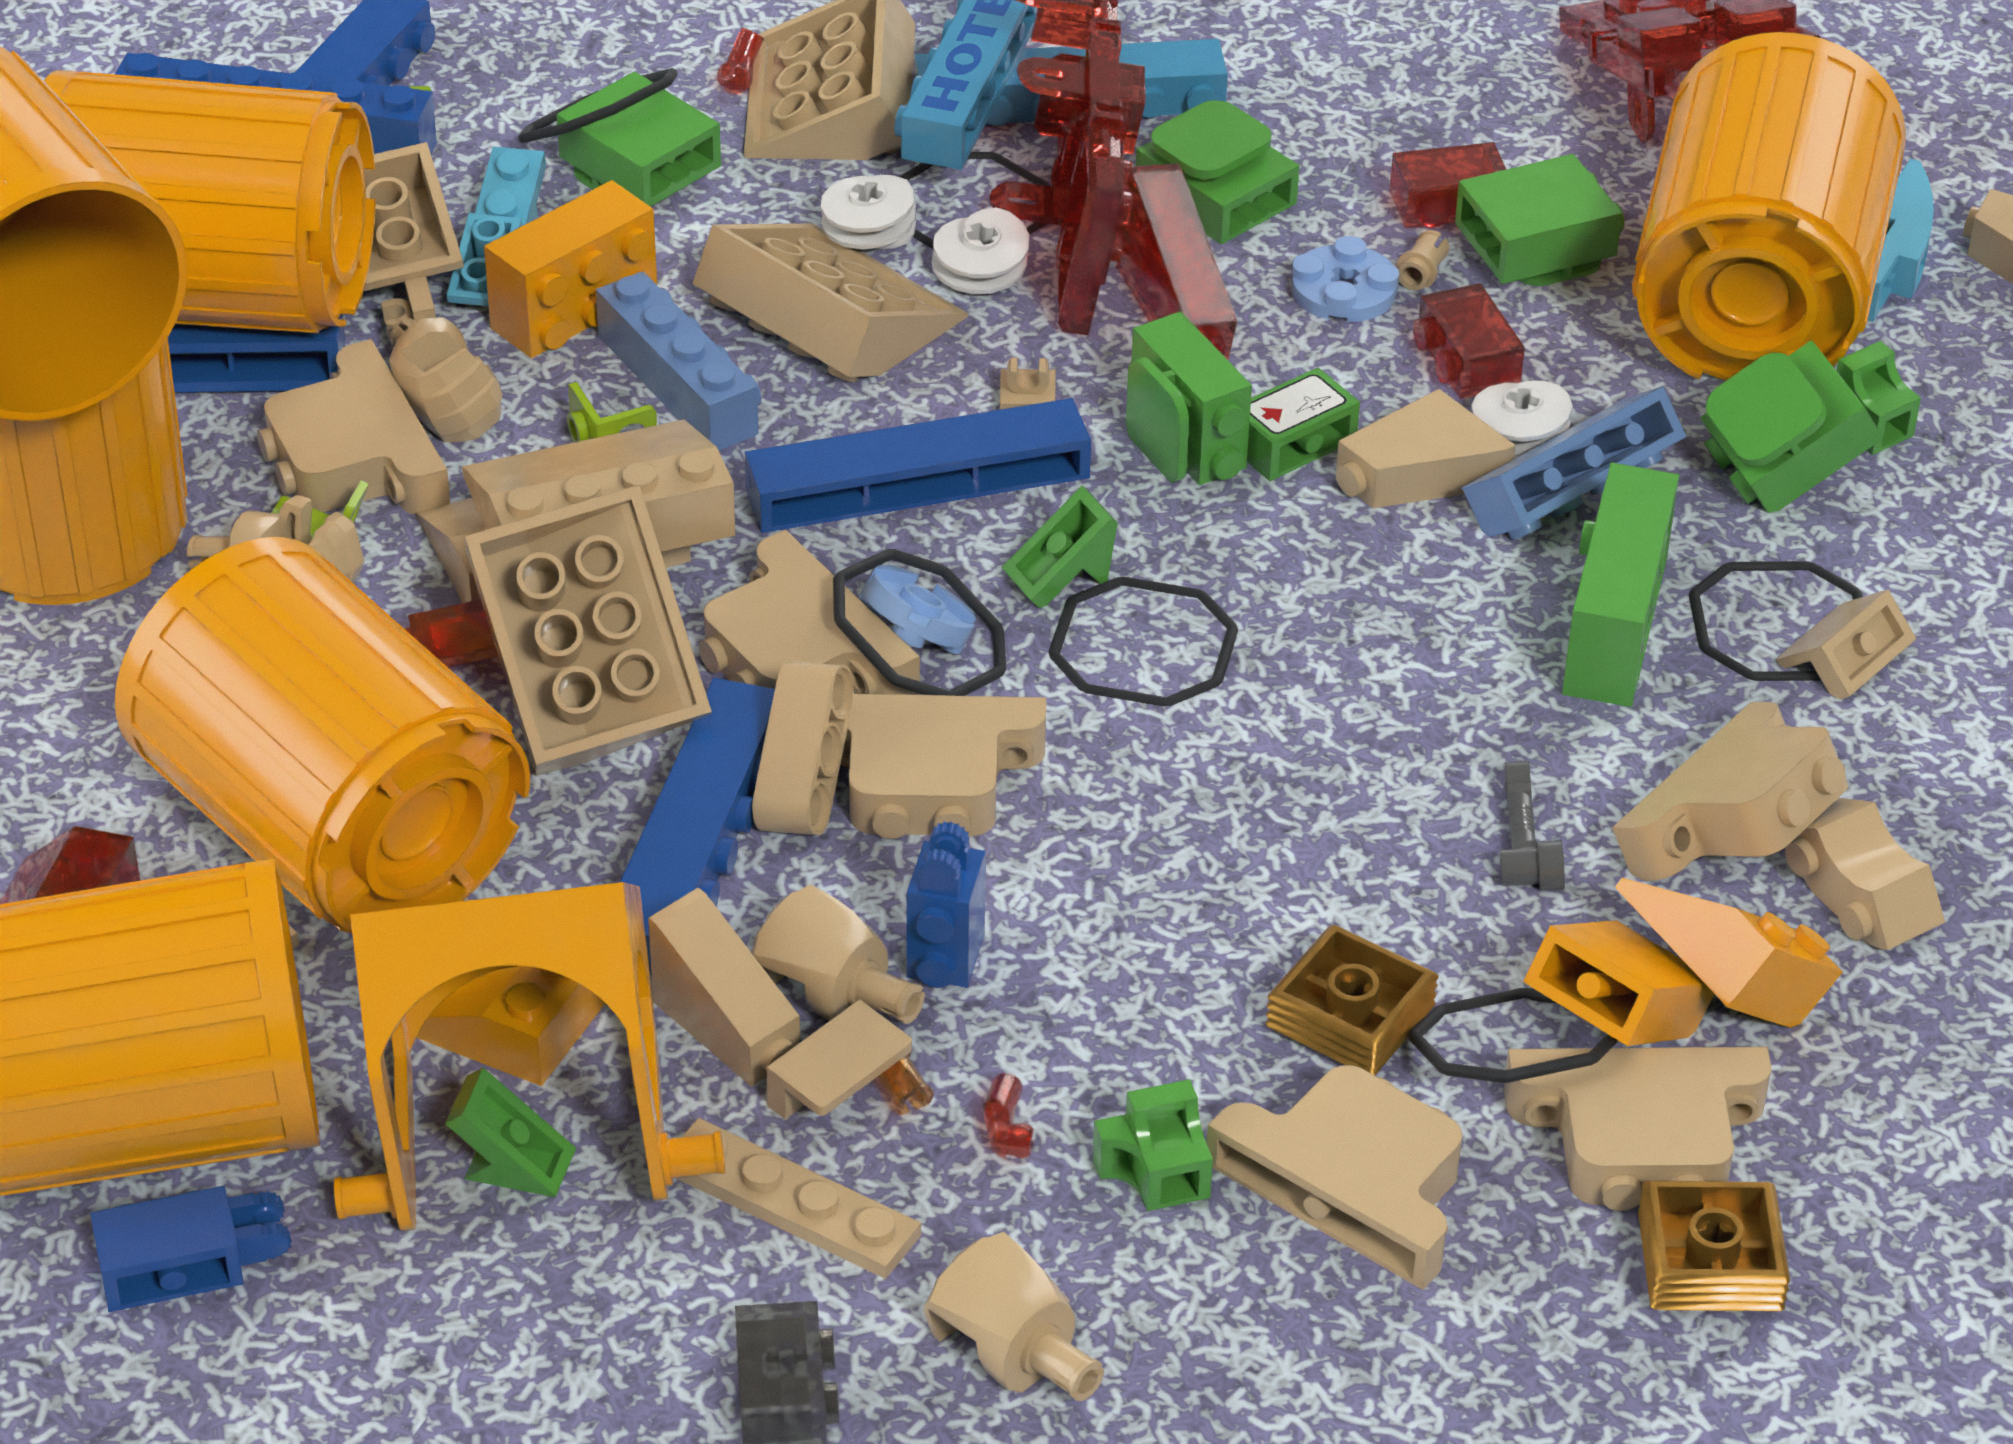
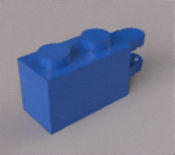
M952 821L938 823L937 827L934 826L930 841L924 840L906 893L907 978L918 979L924 984L935 988H942L948 985L969 987L985 936L986 851L970 848L969 832L964 830L965 827L959 826V823L955 824Z
M223 1185L90 1212L108 1312L243 1285L241 1266L264 1262L268 1258L282 1257V1254L288 1253L287 1249L291 1248L290 1243H292L288 1227L283 1226V1223H277L281 1222L280 1218L284 1217L283 1212H285L280 1195L277 1196L276 1192L270 1193L268 1190L267 1192L260 1191L258 1194L248 1193L227 1197L226 1188Z

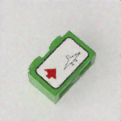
M1319 367L1252 397L1247 463L1270 482L1338 450L1339 440L1358 431L1360 401Z

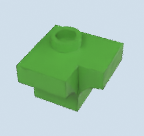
M1878 341L1838 359L1836 371L1864 405L1884 438L1866 451L1874 455L1913 437L1921 397L1907 387L1899 376L1895 364V352L1883 342Z
M1190 1079L1129 1091L1126 1096L1125 1115L1094 1121L1092 1160L1099 1178L1118 1179L1135 1187L1140 1193L1147 1211L1208 1199L1211 1195L1213 1158L1202 1132L1198 1111V1097Z

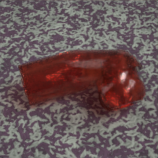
M741 28L726 62L719 67L717 81L728 94L737 95L744 93L752 85L753 65L764 41L761 35L746 28Z
M1001 1073L992 1080L982 1106L991 1149L1004 1159L1007 1158V1155L1024 1159L1031 1155L1034 1143L1032 1137L1035 1131L1028 1123H1014V1113L1023 1087L1019 1078L1009 1073Z

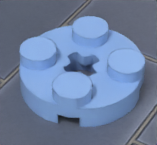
M1344 236L1338 238L1334 245L1321 246L1294 258L1291 276L1292 296L1298 305L1317 317L1329 319V316L1347 318L1346 322L1365 321L1375 318L1391 308L1395 301V295L1398 292L1399 270L1385 256L1366 248V243L1361 238ZM1339 279L1351 280V281L1354 282V285L1351 284V283H1349V282H1345V281H1335V280H1339Z
M891 565L875 567L858 598L874 614L884 616L894 623L891 630L906 644L922 648L927 640L937 644L946 651L960 654L975 626L976 617L972 610L954 594L937 584L932 592L915 585L919 577L916 573Z

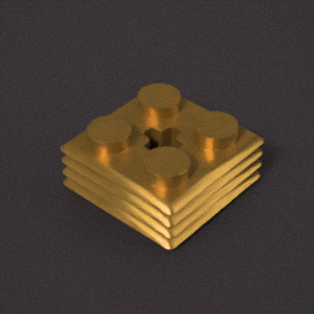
M1330 925L1268 994L1267 998L1270 1001L1267 1003L1269 1010L1266 1013L1268 1019L1265 1024L1267 1027L1344 1065L1359 1067L1375 1076L1408 1038L1409 1031L1435 1006L1434 998L1437 993L1434 990L1438 986L1436 980L1439 976L1436 972L1340 926Z
M1643 1182L1638 1217L1651 1308L1655 1310L1782 1311L1785 1309L1790 1274L1776 1187L1772 1182Z

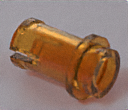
M911 1052L877 1077L900 1116L910 1112L905 1104L906 1100L917 1110L929 1105L934 1096L933 1090L924 1081L909 1058Z

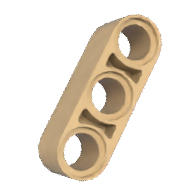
M787 662L780 669L753 795V819L758 830L817 836L825 831L830 819L853 703L854 682L848 666Z

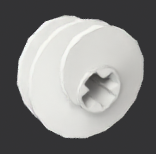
M894 175L845 178L831 185L822 195V230L831 241L843 247L861 250L871 248L892 249L908 244L915 234V196L912 186L906 179Z
M995 207L981 209L969 217L958 218L943 225L934 235L933 272L942 283L954 290L969 294H992L1009 288L1022 277L1027 267L1029 233L1024 222L1011 212Z
M1525 381L1521 383H1502L1487 387L1476 395L1471 405V413L1515 444L1514 458H1517L1570 429V416L1573 405L1569 394L1559 384L1547 381Z

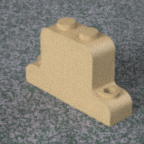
M372 339L343 347L336 356L337 372L330 373L329 380L277 393L265 402L264 411L267 428L257 430V439L264 460L266 462H277L275 463V473L284 496L294 494V496L307 497L312 500V508L326 512L346 506L362 480L369 483L363 501L387 495L391 497L394 504H399L404 511L416 515V512L450 504L447 468Z
M786 529L763 539L758 544L756 550L757 568L749 574L750 583L711 600L704 608L705 639L699 642L700 656L709 671L712 673L721 671L730 681L775 689L779 671L783 664L787 662L836 664L848 666L852 673L854 692L856 694L920 695L896 687L888 682L837 627L834 621L833 610L834 575ZM845 586L846 619L898 675L920 681V656Z
M854 694L840 766L849 768V811L851 824L861 832L878 834L888 839H895L904 835H931L934 826L937 827V824H941L943 821L959 823V826L965 827L964 830L969 832L968 836H976L988 832L996 821L997 774L1004 769H1026L1039 764L1045 757L1046 697Z
M1750 702L1616 823L1612 829L1630 874L1647 881L1661 880L1673 876L1701 856L1762 857L1771 855L1787 847L1847 790L1848 782L1845 768L1838 758L1826 728L1790 727L1785 725L1776 703Z
M1768 1047L1611 1048L1599 1062L1591 1066L1504 1083L1503 1089L1507 1112L1514 1120L1528 1126L1554 1127L1561 1132L1569 1185L1572 1193L1585 1203L1606 1205L1612 1210L1625 1211L1639 1205L1641 1192L1643 1191L1642 1184L1645 1181L1729 1180L1734 1152L1731 1126L1754 1122L1763 1114L1771 1075V1062ZM1593 1048L1508 1049L1506 1070L1588 1053Z
M1343 1065L1328 1071L1285 1114H1274L1258 1105L1241 1102L1225 1107L1208 1124L1207 1146L1213 1158L1212 1168L1422 1290L1441 1271L1448 1226L1444 1214L1435 1204L1457 1180L1462 1143V1130L1460 1126L1443 1111L1430 1107L1399 1090L1386 1079L1376 1077L1356 1066Z

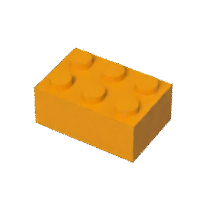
M611 180L484 245L490 328L528 357L533 358L548 349L555 350L562 347L569 338L591 326L598 327L597 288L642 271L657 285L654 209Z

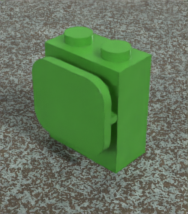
M634 71L557 113V125L611 105L653 82ZM665 89L617 114L574 131L558 135L559 157L574 166V175L579 182L593 190L613 180L650 207L721 167L720 123Z
M1212 100L1203 102L1157 126L1152 131L1151 141L1136 149L1135 188L1222 245L1297 204L1300 165L1271 147L1272 134L1266 125L1229 102Z
M1569 154L1460 180L1455 224L1502 284L1519 280L1532 286H1546L1591 275L1599 270L1602 259L1617 256L1620 233L1624 229V215L1619 204L1612 201L1598 184L1595 175L1592 172H1588L1574 154Z
M1181 311L1134 327L1132 334V358L1128 366L1126 426L1132 442L1170 483L1184 479L1186 472L1198 485H1202L1218 478L1220 480L1230 479L1238 474L1240 470L1246 469L1252 385Z
M1812 340L1789 356L1783 353H1769L1749 364L1711 392L1706 402L1707 413L1699 417L1712 436L1703 443L1722 470L1732 464L1736 472L1730 475L1729 479L1747 504L1757 498L1768 513L1781 510L1884 439L1864 405Z

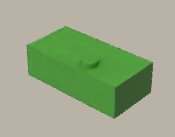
M1610 463L1596 521L1585 520L1582 530L1579 554L1586 555L1587 557L1572 613L1562 695L1627 707L1633 706L1668 557L1680 474Z

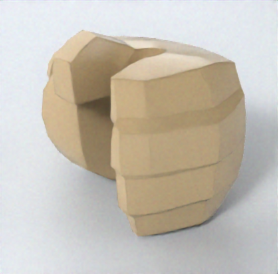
M444 317L422 318L419 321L408 318L401 320L407 328L406 331L396 323L390 331L389 337L390 343L394 347L389 358L391 373L417 418L443 442L475 440L500 420L502 410L500 402L503 395L500 384L488 364L485 365L479 356H474L469 352L462 332L453 322Z
M300 495L288 499L281 507L279 514L253 510L245 511L236 519L230 536L194 535L189 540L187 547V557L201 556L200 560H190L188 562L190 569H193L212 555L245 541L266 537L295 539L317 550L352 583L360 575L364 558L354 522L339 512H334L325 518L324 525L315 531L312 538L310 534L312 500Z
M811 884L783 898L768 914L766 921L755 936L751 953L773 982L776 984L783 976L804 983L806 999L811 1009L828 1021L835 1018L859 999L872 1009L885 1013L905 1024L913 1022L922 1009L925 992L922 991L923 987L887 973L888 953L879 936L854 911Z
M1005 1232L974 1241L956 1255L952 1263L937 1278L934 1288L923 1308L934 1338L941 1342L957 1329L976 1341L978 1358L983 1368L1006 1389L1022 1393L1044 1376L1068 1392L1073 1399L1083 1401L1093 1395L1103 1379L1104 1369L1101 1367L1102 1363L1097 1359L1089 1357L1071 1344L1075 1331V1314L1069 1304V1298L1061 1292L1059 1287L1037 1262Z

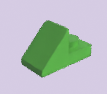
M1082 485L1001 568L1030 601L1039 608L1047 606L1082 569L1099 583L1108 581L1118 522Z
M484 1067L466 1076L445 1122L451 1130L476 1150L464 1177L466 1180L555 1197L576 1150L575 1146Z

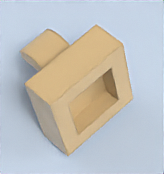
M426 275L404 279L407 300L397 298L381 303L388 338L390 337V331L396 323L404 331L407 330L401 321L403 319L411 318L419 321L422 318H436Z
M1039 358L1038 369H1018V359H1009L1007 369H1001L1000 410L1055 401L1056 370H1049V363L1046 358Z

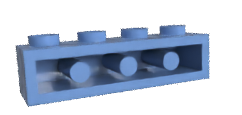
M642 271L596 289L598 337L678 420H686L716 445L718 451L759 434L758 406L761 404L762 398L757 382L751 375H745L730 360L727 351L721 345H716L701 330L699 323L694 317H688L673 302L671 295L665 288H659Z
M1661 386L1617 402L1463 486L1462 489L1482 532L1489 537L1508 532L1511 540H1515L1542 527L1541 517L1551 513L1552 517H1557L1582 505L1583 501L1580 496L1591 490L1593 495L1603 492L1611 462L1641 468L1650 467L1664 459L1661 453L1662 450L1687 436L1664 387Z

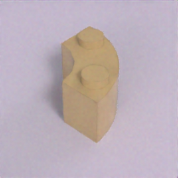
M1838 798L1785 848L1786 860L1791 870L1796 875L1803 877L1813 894L1839 917L1842 929L1853 940L1858 941L1862 939L1865 943L1874 947L1890 950L1945 923L1930 865L1914 859L1896 843L1884 825L1875 802Z

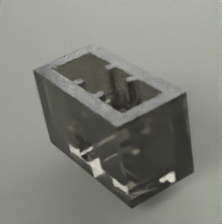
M817 1301L735 1306L742 1444H826V1425L839 1424L837 1382H823V1370H835L833 1328L819 1329Z

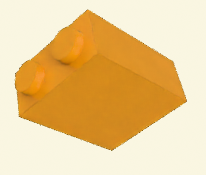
M1617 920L1550 925L1523 981L1626 1046L1689 1038L1697 1030L1714 995L1709 987L1681 958Z

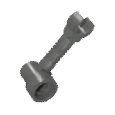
M1529 761L1505 762V789L1512 849H1500L1502 886L1539 885L1540 890L1565 889V870L1562 840L1537 841L1535 838Z

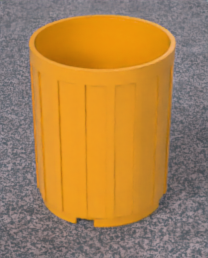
M1783 32L1762 33L1731 41L1713 50L1697 62L1681 82L1671 107L1635 257L1637 264L1632 283L1633 297L1637 299L1639 317L1650 340L1665 358L1688 375L1699 380L1703 372L1716 378L1728 380L1763 355L1783 353L1789 356L1810 340L1815 343L1834 367L1838 363V359L1846 355L1848 348L1855 341L1859 332L1863 333L1869 315L1906 143L1904 116L1893 90L1880 73L1863 58L1836 43L1810 35Z
M0 47V418L37 421L69 415L106 399L135 378L148 365L168 338L181 310L187 283V259L180 233L166 211L19 54L14 51L9 52Z
M56 70L43 80L135 180L158 202L177 227L185 247L187 283L182 307L175 324L319 333V331L328 329L330 326H346V320L338 319L341 314L355 315L363 295L370 265L376 207L375 198H366L364 169H375L372 135L367 116L358 103L343 102L337 97L338 94L332 92L82 71Z
M168 338L158 353L135 378L106 399L88 408L69 415L46 420L19 421L0 418V591L13 594L14 601L40 605H61L106 597L122 591L152 573L151 566L161 557L171 553L176 546L182 527L185 528L188 519L185 499L188 495Z
M285 537L258 538L228 547L199 563L172 585L149 611L134 634L122 660L115 689V713L119 729L128 745L252 859L259 861L275 858L281 885L317 918H323L334 925L339 931L352 934L350 914L464 901L497 866L517 833L519 826L510 819L517 794L523 798L529 797L530 770L525 752L515 740L511 731L513 729L512 725L344 576L332 563L308 544Z
M275 858L0 904V1196L320 1146L319 1123L303 1008L283 890Z

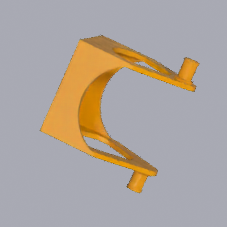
M619 882L350 914L369 1084L387 1172L344 1178L342 1176L335 1177L334 1197L339 1220L352 1216L391 1212L392 1218H397L401 1231L416 1229V1170L411 1050L424 1023L448 996L478 977L500 969L516 966L545 969L580 983L603 1000L626 1028L654 1201L668 1199V1186L673 1185V1178L710 1173H726L721 1131L678 1138H668V1133L664 1132L658 1042L640 886ZM390 1038H392L394 1056L395 1108L384 1059V1052Z

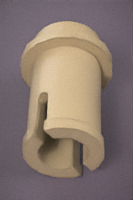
M1434 230L1422 232L1413 248L1403 253L1396 262V267L1399 270V282L1405 288L1410 290L1428 288L1437 278V267L1445 259L1450 248L1446 237L1437 248L1434 246L1441 235L1440 232Z

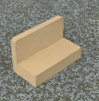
M1887 589L1838 605L1775 660L1784 669L1811 661L1829 694L1838 699H1843L1855 693L1914 642L1916 637L1890 591Z
M859 999L767 1066V1106L784 1119H787L804 1105L817 1115L824 1116L912 1051V1038Z

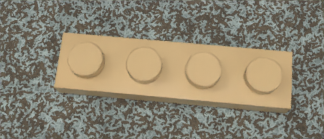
M698 1118L682 1136L711 1134L714 1131H721L726 1173H710L675 1179L884 1279L890 1275L921 1236V1222L701 1118Z

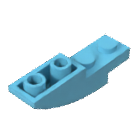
M492 147L475 213L468 214L459 247L464 268L453 270L447 292L448 302L489 306L484 245L538 218L536 204L547 166L545 151Z
M1910 158L1897 180L1867 319L1871 322H1874L1891 293L1912 299L1925 267L1934 214L1933 194L1921 161Z

